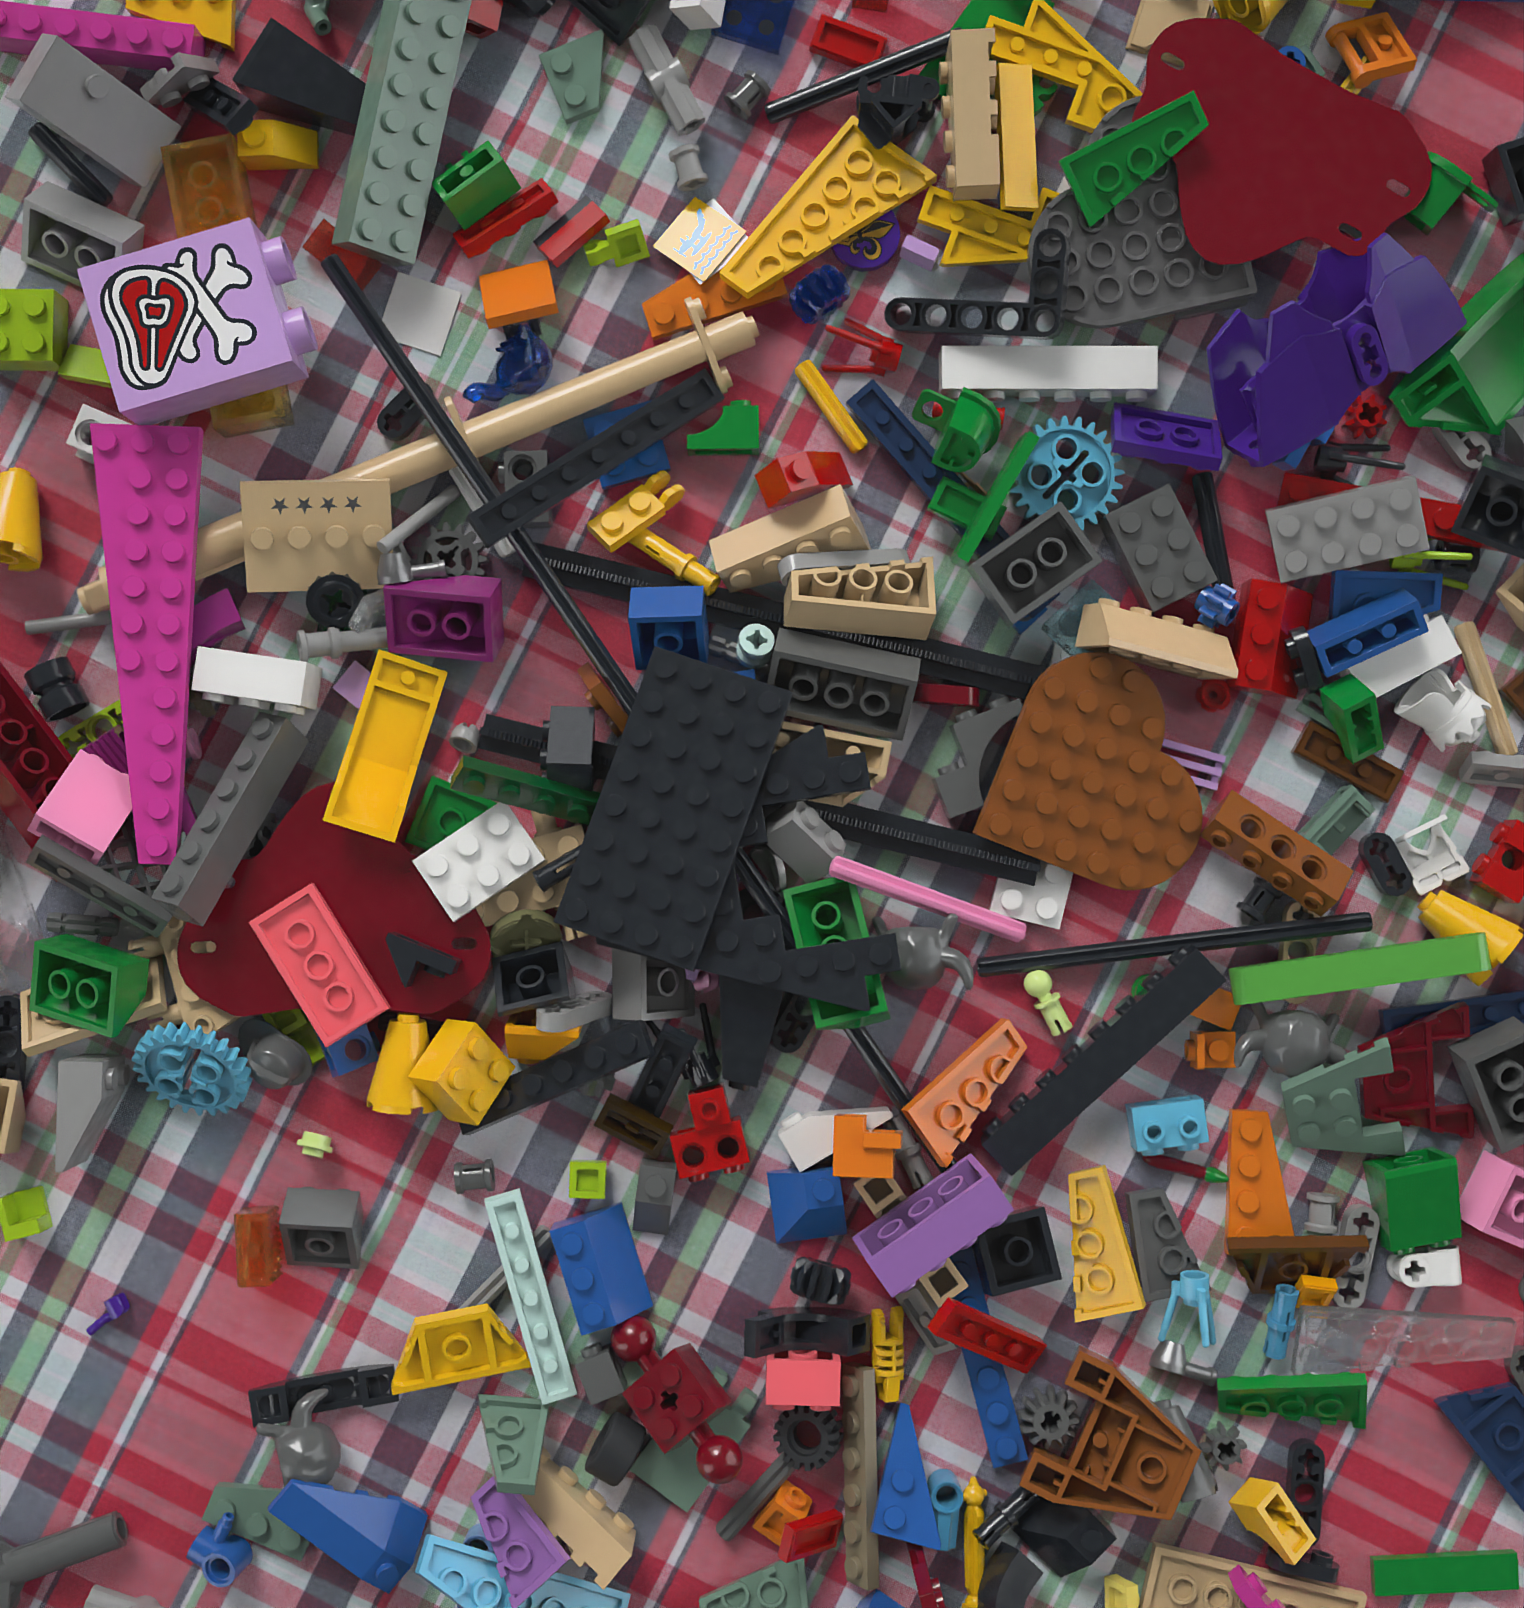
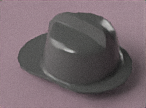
M249 1019L239 1028L238 1040L240 1048L248 1059L247 1065L252 1071L250 1075L258 1084L268 1089H280L287 1085L302 1084L310 1077L313 1067L310 1055L295 1040L287 1037L273 1025L262 1019Z

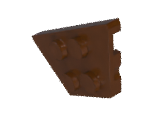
M1273 1235L1269 1237H1226L1225 1240L1228 1253L1235 1259L1237 1269L1241 1276L1245 1278L1246 1285L1252 1294H1275L1276 1285L1289 1284L1295 1286L1301 1275L1336 1279L1351 1268L1349 1259L1355 1253L1365 1254L1370 1248L1366 1235Z

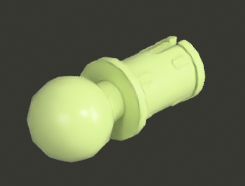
M1043 970L1029 972L1024 979V988L1029 995L1038 998V1001L1033 1006L1042 1013L1051 1031V1035L1058 1036L1061 1034V1028L1056 1020L1059 1021L1064 1033L1070 1030L1073 1025L1058 1000L1061 997L1058 992L1051 994L1050 992L1052 989V979L1049 974Z

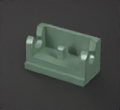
M1353 785L1341 786L1297 833L1329 855H1332L1376 809Z

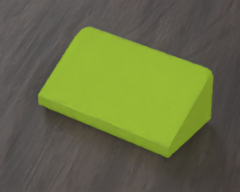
M70 344L59 367L58 375L65 380L112 388L101 349Z

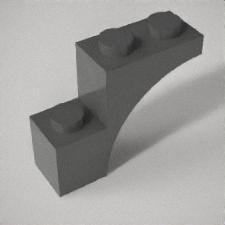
M1005 696L988 703L990 710L977 715L975 709L955 716L957 723L949 726L964 767L959 768L957 762L937 769L939 777L932 779L947 819L984 805L979 787V772L983 754L994 734L1006 722L1020 714L1023 707L1020 698L1010 702L1009 697Z

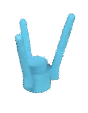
M1186 1270L1180 1273V1281H1171V1295L1158 1335L1160 1342H1163L1166 1338L1180 1296L1183 1298L1185 1305L1198 1307L1202 1346L1207 1348L1209 1343L1211 1345L1216 1344L1208 1273L1199 1270Z

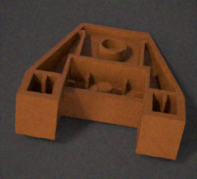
M1079 1345L1066 1373L1064 1384L1094 1398V1404L1069 1460L1035 1444L1021 1474L1019 1486L1053 1503L1172 1520L1201 1454V1450L1112 1360Z

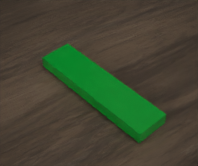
M1028 431L1018 439L951 555L950 561L963 567L969 562L1037 444L1039 436Z
M1513 1549L1370 1556L1371 1588L1375 1597L1519 1590L1517 1552Z

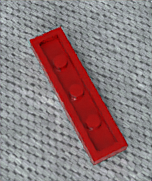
M947 1297L927 1326L937 1337L1024 1374H1028L1047 1347L1040 1337L950 1297Z

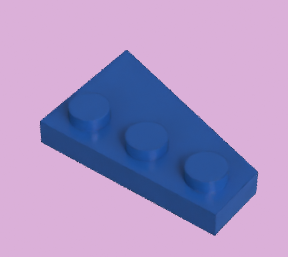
M1357 570L1332 571L1328 621L1399 588H1404L1418 599L1423 615L1440 610L1443 574Z

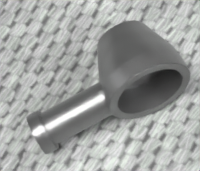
M404 552L380 555L377 570L378 585L433 577H447L444 560L411 566Z
M1164 1340L1158 1344L1150 1358L1149 1366L1199 1380L1209 1386H1213L1216 1382V1368H1206L1186 1361L1185 1345Z

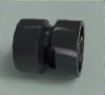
M68 657L48 660L31 668L24 674V678L33 694L41 696L37 705L46 722H54L72 716L90 704L82 685L73 683L76 672Z

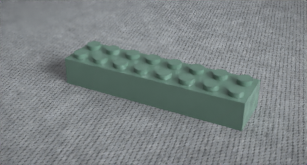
M384 0L332 245L395 267L415 264L472 0Z

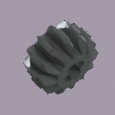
M1048 1384L1045 1394H1042L1038 1387H1034L1032 1390L1035 1398L1032 1400L1027 1396H1023L1022 1402L1026 1408L1017 1411L1019 1419L1024 1421L1020 1425V1429L1023 1434L1030 1433L1029 1440L1033 1445L1042 1440L1044 1448L1049 1450L1052 1440H1056L1059 1447H1063L1065 1445L1062 1438L1064 1434L1072 1438L1076 1435L1071 1425L1080 1423L1079 1416L1073 1413L1078 1406L1074 1400H1068V1393L1064 1389L1055 1394L1053 1385ZM1051 1411L1053 1420L1046 1422L1044 1413Z

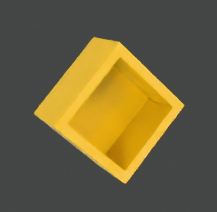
M446 1019L408 1078L449 1121L478 1126L515 1069V1066L476 1022Z

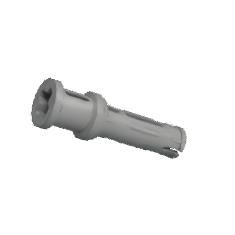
M386 626L339 631L338 628L328 627L327 631L305 633L304 630H298L296 633L300 661L308 662L309 658L324 656L338 659L339 656H342L343 652L388 648Z

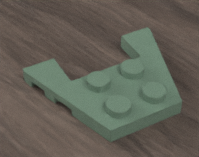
M1387 1037L1374 1041L1375 1047L1358 1053L1357 1050L1345 1054L1344 1060L1325 1068L1322 1064L1280 1083L1292 1147L1397 1156L1406 1155L1403 1132L1399 1121L1362 1127L1355 1079L1394 1072L1391 1049Z

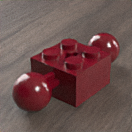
M635 1315L615 1325L610 1339L614 1353L626 1362H637L645 1373L628 1387L622 1395L662 1452L666 1454L673 1451L691 1438L698 1448L696 1465L701 1476L714 1484H725L732 1481L742 1468L743 1454L741 1448L731 1437L715 1435L708 1423L732 1404L733 1401L691 1343L676 1347L661 1359L655 1351L656 1331L648 1319Z

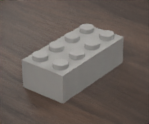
M1412 475L1265 509L1281 583L1430 549L1416 477Z

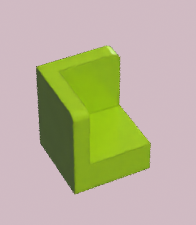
M40 1185L8 1193L0 1197V1223L5 1242L39 1234L53 1227L43 1186Z

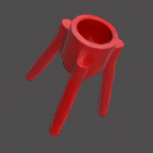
M849 318L844 319L845 325L874 341L841 328L826 325L825 330L827 332L870 348L869 361L875 364L874 366L825 364L821 367L822 371L867 373L884 377L886 370L896 371L903 345L894 342L895 339L883 336Z

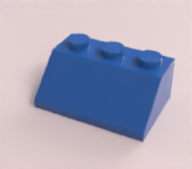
M622 1202L553 1223L549 1232L581 1336L615 1326L653 1306Z

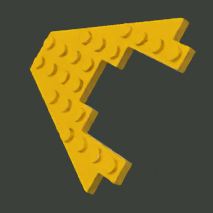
M1044 0L1032 1L1024 27L992 15L989 16L985 28H995V43H993L990 59L1001 63L1032 65V74L1076 89L1065 124L1093 133L1102 118L1114 107L1131 98L1142 96L1143 93ZM930 185L917 223L950 234L939 264L941 267L1027 262L1028 243L1035 223L1046 206L1060 193L1042 187L1038 197L1039 208L1033 212L1031 220H1027L974 200L953 201L952 192Z

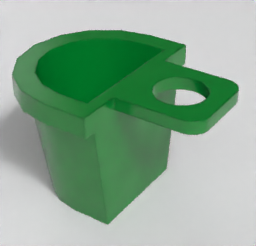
M1428 151L1432 165L1429 188L1418 206L1403 217L1428 236L1462 193L1490 213L1497 208L1499 203L1472 183L1471 180L1473 178L1446 158ZM1409 188L1405 193L1404 197H1407L1410 194Z
M963 387L957 401L931 389H924L920 393L911 414L914 420L941 431L935 445L931 463L953 472H965L973 468L981 456L989 452L996 444L1002 426L1000 414L993 403L981 394L966 387ZM929 401L937 402L941 405L943 413L939 417H929L923 411V405Z

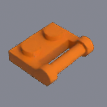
M1388 12L1335 24L1325 34L1329 45L1337 49L1350 70V79L1357 89L1367 87L1374 80L1414 71L1417 58ZM1356 38L1370 63L1363 64L1349 39Z

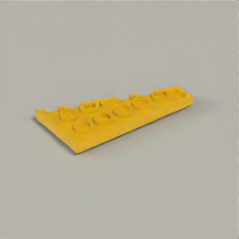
M852 115L719 272L720 279L749 299L936 183L937 174L892 142H889L882 149H875L858 128L859 119Z

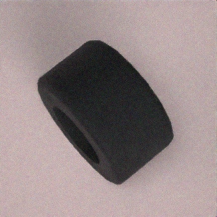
M620 1412L613 1413L605 1423L590 1450L585 1463V1471L610 1486H618L628 1473L641 1449L646 1436V1428Z

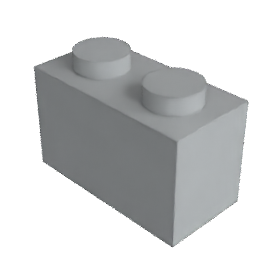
M803 801L788 803L766 818L765 825L768 844L766 845L807 883L815 882L827 875L832 859L836 856L843 857L846 842L837 831L832 830L819 817L818 813L812 807H808Z

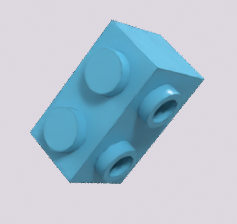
M1196 1094L1125 1104L1131 1147L1137 1152L1142 1151L1143 1156L1160 1155L1164 1153L1163 1148L1176 1146L1178 1151L1199 1149V1143L1209 1142L1203 1098Z

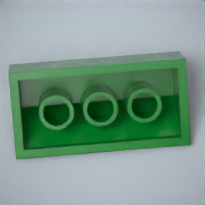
M831 877L782 890L797 949L870 937L857 885ZM880 975L865 976L870 1011L867 1012L809 998L816 1029H854L891 1020Z

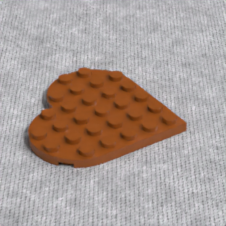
M1105 652L1074 654L1048 667L1034 682L1025 699L972 833L1116 889H1146L1156 886L1175 875L1186 864L1197 846L1202 828V804L1198 789L1189 773L1175 759L1160 751L1165 735V711L1161 696L1150 677L1133 662L1121 656Z

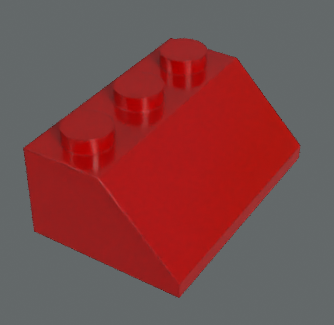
M1254 578L1242 583L1239 597L1240 609L1236 615L1231 646L1239 672L1237 679H1226L1227 686L1231 690L1297 700L1298 687L1292 670L1297 669L1295 659L1291 660L1289 658L1284 640L1289 638L1288 630L1303 625L1306 631H1308L1313 594L1289 584Z

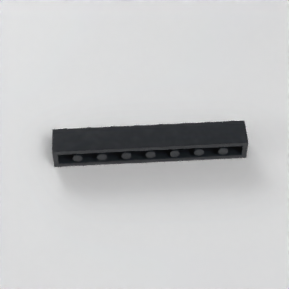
M1193 944L1188 948L1183 945L1174 951L1168 958L1170 964L1160 973L1155 970L1149 974L1141 983L1143 989L1134 997L1127 995L1114 1008L1117 1012L1107 1022L1104 1019L1098 1021L1088 1031L1087 1034L1090 1037L1081 1046H1078L1076 1043L1067 1049L1061 1056L1063 1062L1053 1071L1051 1068L1043 1071L1034 1081L1037 1085L1027 1095L1024 1092L1017 1095L1008 1105L1010 1110L1001 1119L995 1116L982 1128L981 1131L984 1134L981 1136V1145L1011 1177L1227 981Z

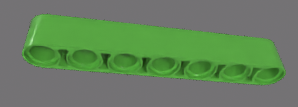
M1486 932L1239 966L1229 968L1228 972L1234 1005H1245L1491 970L1492 966Z

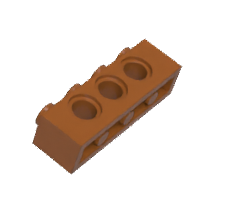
M1231 790L1218 804L1200 834L1213 847L1222 850L1241 863L1243 867L1253 871L1271 883L1274 888L1283 891L1302 904L1304 908L1320 917L1338 902L1354 872L1234 790Z

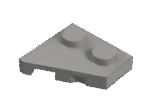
M178 52L171 57L175 67L169 72L166 68L159 69L154 74V77L140 88V92L143 98L150 104L162 105L163 108L172 107L183 100L181 96L188 91H198L207 87L211 83L209 79L219 74L220 70L212 58Z

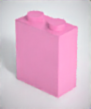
M80 749L36 812L27 830L38 837L44 835L92 864L97 865L132 811L129 775L107 765L99 756L89 754Z

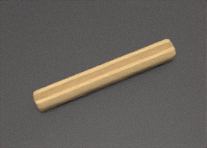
M1473 621L1459 624L1454 627V633L1475 694L1492 706L1489 710L1483 709L1486 712L1485 723L1495 753L1515 755L1518 753V748L1476 625Z

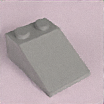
M80 1054L58 1061L55 1172L67 1171L88 1160L124 1092L125 1085L129 1082L130 1068L128 1064H125V1055Z

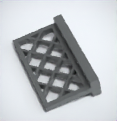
M126 819L120 828L125 839L112 840L104 853L107 865L96 866L48 837L41 835L26 860L27 864L154 937H159L172 918V915L151 898L153 895L151 890H156L160 881L148 883L144 867L157 865L138 864L134 822ZM128 846L132 861L116 864L111 849ZM160 865L163 876L169 865ZM135 869L140 884L130 886L121 880L118 871Z

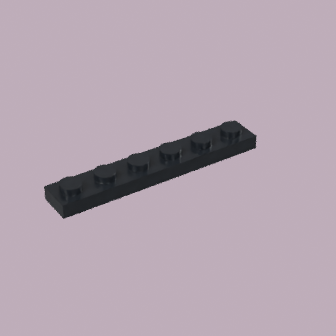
M643 1020L634 1021L509 1076L478 1126L459 1122L462 1135L474 1134L656 1055L645 1022Z

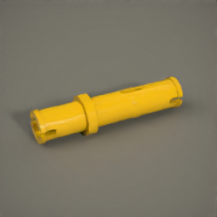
M647 528L628 541L673 571L675 578L678 580H686L694 586H704V594L707 596L712 595L720 585L721 578L719 575L698 563L696 556L691 553H683Z

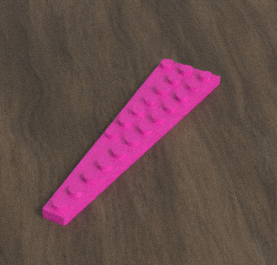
M90 423L138 864L170 865L181 847L203 430L200 427Z

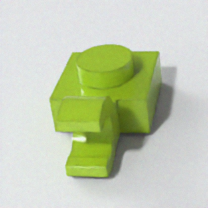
M638 219L604 230L607 240L594 239L583 245L590 267L597 266L610 259H614L616 267H620L650 257Z

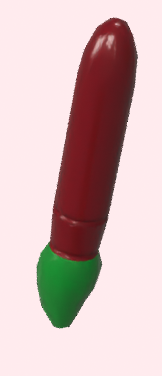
M1162 1154L1142 1156V1160L1150 1166L1203 1179L1208 1183H1225L1229 1180L1225 1173L1215 1167H1204Z

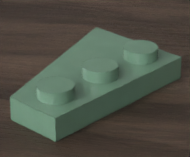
M219 1482L214 1488L201 1519L217 1526L223 1514L230 1512L234 1515L230 1532L299 1561H302L310 1544L307 1539L268 1511V1506L282 1491L280 1488H266L258 1484Z

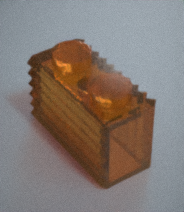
M277 1205L243 1207L242 1210L234 1214L237 1285L239 1288L270 1286L283 1274L280 1271L283 1265L279 1263L282 1260L279 1256L282 1252L279 1247L282 1244L279 1242L281 1236L278 1234L280 1228H278L279 1221L277 1219L280 1215L277 1211L280 1208Z

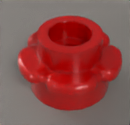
M1205 679L1202 681L1201 687L1196 689V700L1201 703V708L1207 712L1213 713L1217 709L1223 710L1230 703L1231 690L1224 680ZM1211 692L1216 693L1215 698L1210 697Z

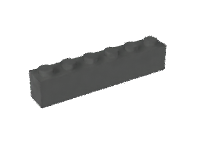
M259 712L151 898L176 919L204 926L309 742L287 718Z

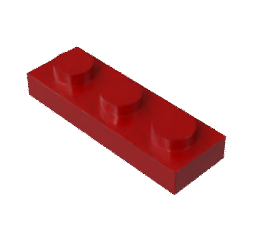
M540 178L508 200L502 202L465 231L461 228L452 235L466 257L470 259L473 256L484 254L490 249L492 244L503 237L516 234L521 229V226L530 220L546 215L551 210V207L559 203L553 190L543 178Z

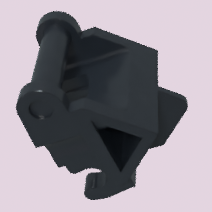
M888 74V78L881 79L880 91L872 93L867 88L868 77H860L856 99L857 118L859 119L858 128L875 149H882L889 142L898 145L917 129L918 122L925 123L933 118L935 112L933 101L938 97L940 91L939 83L935 79L915 74L907 76Z

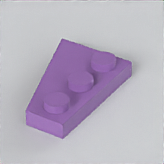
M493 1476L471 1496V1500L486 1540L491 1542L498 1561L496 1567L501 1578L504 1577L511 1595L508 1598L511 1607L518 1608L571 1558L521 1494L497 1492Z

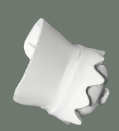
M1433 668L1421 675L1403 693L1395 705L1394 712L1406 720L1421 726L1433 744L1443 752L1446 749L1445 745L1455 746L1462 742L1466 743L1468 741L1472 743L1480 736L1478 729L1486 721V712L1483 708L1489 710L1492 706L1472 690H1469L1459 680L1453 686L1444 671L1439 668Z

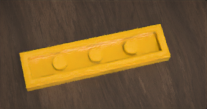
M997 63L995 99L998 102L996 130L999 135L1000 210L1034 212L1039 208L1032 65Z

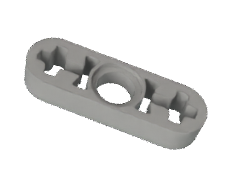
M589 991L575 995L571 1000L539 1007L536 1010V1029L543 1032H564L612 1014V994L602 991Z
M1353 1204L1345 1210L1339 1236L1358 1235L1359 1227L1353 1223L1354 1218H1360L1362 1212H1364V1217L1369 1219L1368 1225H1362L1359 1235L1367 1236L1370 1246L1369 1251L1363 1254L1360 1264L1351 1266L1347 1270L1351 1274L1359 1275L1357 1279L1350 1276L1349 1286L1355 1290L1354 1295H1347L1346 1300H1344V1297L1339 1294L1340 1288L1345 1289L1347 1287L1349 1278L1344 1274L1336 1278L1338 1290L1332 1301L1345 1310L1356 1309L1364 1302L1380 1227L1377 1213L1363 1204Z

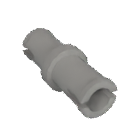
M899 1114L895 1116L896 1118H891L884 1122L883 1126L886 1130H903V1145L901 1149H896L895 1157L897 1161L901 1160L913 1189L921 1187V1184H928L934 1178L931 1176L920 1150L923 1148L920 1142H915L906 1121Z

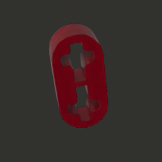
M918 683L913 703L979 707L980 688Z

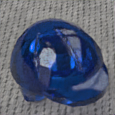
M526 322L519 325L514 337L501 342V347L495 348L497 352L504 353L497 362V379L494 383H471L463 391L462 396L464 399L473 404L478 400L497 402L503 400L509 394L527 395L534 393L545 385L553 367L552 354L542 338L534 334Z

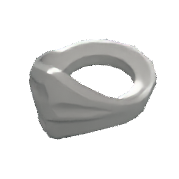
M766 844L757 845L749 852L752 859L772 883L775 891L781 892L785 890L787 884L783 860Z

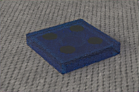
M726 0L721 27L711 28V35L779 55L796 0Z

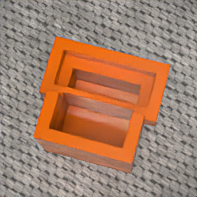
M865 1114L834 1115L832 1176L893 1179L895 1175V1149H901L903 1145V1130L866 1129L867 1115Z

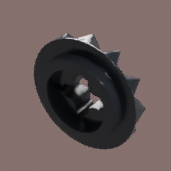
M332 571L329 575L318 576L312 585L308 586L306 607L311 617L319 624L326 627L343 628L356 622L362 615L365 607V596L360 583H356L348 574L339 575ZM341 589L344 604L338 602L330 611L327 595L334 596Z

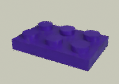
M1114 402L1111 411V452L1119 453L1127 458L1141 457L1152 459L1161 464L1175 463L1186 465L1200 471L1206 469L1219 471L1223 458L1218 420Z

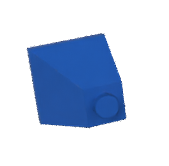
M833 1162L812 1165L802 1172H799L797 1167L767 1171L776 1244L847 1234L840 1177L832 1176Z

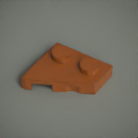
M587 662L577 669L589 690L584 695L590 704L595 707L596 711L601 708L605 710L609 715L605 722L617 738H619L623 734L629 716L609 688L598 677L590 663Z

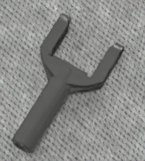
M113 1511L17 1547L9 1545L0 1536V1608H17L21 1591L28 1581L126 1546L128 1529L123 1516L117 1511Z

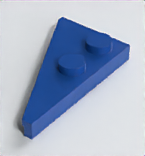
M900 1402L896 1411L870 1532L940 1551L941 1542L910 1406Z

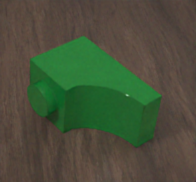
M734 400L730 402V406H723L721 417L712 427L697 434L687 435L688 456L759 455V405H752V402L748 400Z
M1351 673L1319 689L1324 716L1334 727L1342 744L1345 757L1352 764L1384 748L1375 693Z

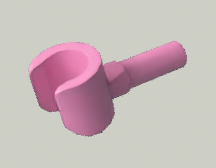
M704 971L698 973L693 983L695 990H703L704 993L716 989L719 986V975Z

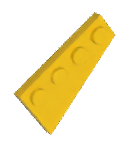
M1106 1165L1071 1172L1068 1174L1070 1221L1072 1222L1073 1231L1071 1250L1072 1255H1074L1073 1292H1075L1076 1297L1075 1323L1144 1309L1146 1302Z

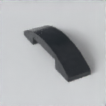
M378 1364L324 1371L250 1389L248 1396L253 1428L258 1423L277 1424L290 1421L297 1401L307 1393L322 1388L328 1389L329 1393L317 1403L312 1414L362 1405L365 1408L398 1402L400 1400L399 1394L392 1395L391 1389L395 1366L394 1364Z

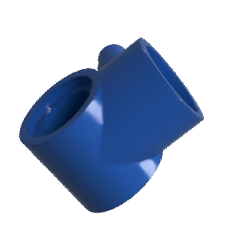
M230 1512L223 1514L215 1529L207 1525L198 1534L186 1556L188 1560L202 1568L203 1575L210 1584L221 1588L229 1586L251 1563L253 1558L252 1548L244 1538L237 1535L228 1536L234 1520V1515Z

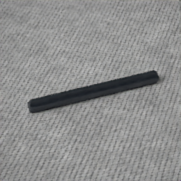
M957 27V28L952 29V30H961L962 28H961V27ZM951 30L766 103L764 110L770 124H775L858 91V83L861 76H867L868 86L881 82L882 78H888V74L899 75L944 57L947 53Z

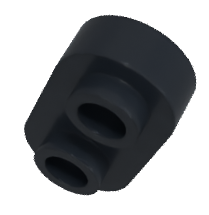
M1302 625L1288 630L1289 638L1284 640V645L1289 658L1296 661L1297 669L1292 670L1298 689H1306L1308 694L1320 691L1319 689L1324 687L1314 648L1305 627Z
M1268 1546L1265 1563L1275 1570L1328 1583L1337 1582L1340 1568L1339 1564L1333 1561V1555L1316 1549L1312 1550V1553L1306 1552L1296 1565L1285 1563L1271 1546Z

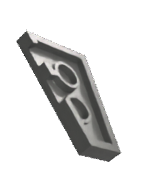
M1154 1187L1125 1192L1134 1265L1145 1302L1170 1298L1171 1281H1180V1273L1182 1271H1201L1197 1264L1198 1260L1181 1231L1182 1226L1164 1189Z

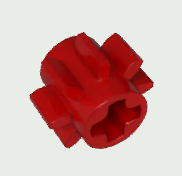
M1374 394L1365 401H1362V398L1358 396L1352 403L1353 407L1350 406L1344 413L1346 419L1341 428H1348L1353 432L1352 437L1354 440L1360 437L1362 433H1365L1371 439L1377 435L1375 427L1382 428L1387 424V421L1382 418L1383 411L1387 406H1380L1375 401ZM1359 414H1367L1369 420L1364 419L1361 421V419L1359 418Z

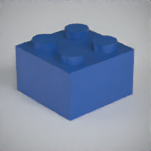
M704 586L631 588L628 622L636 670H646L655 646L708 664L709 630Z

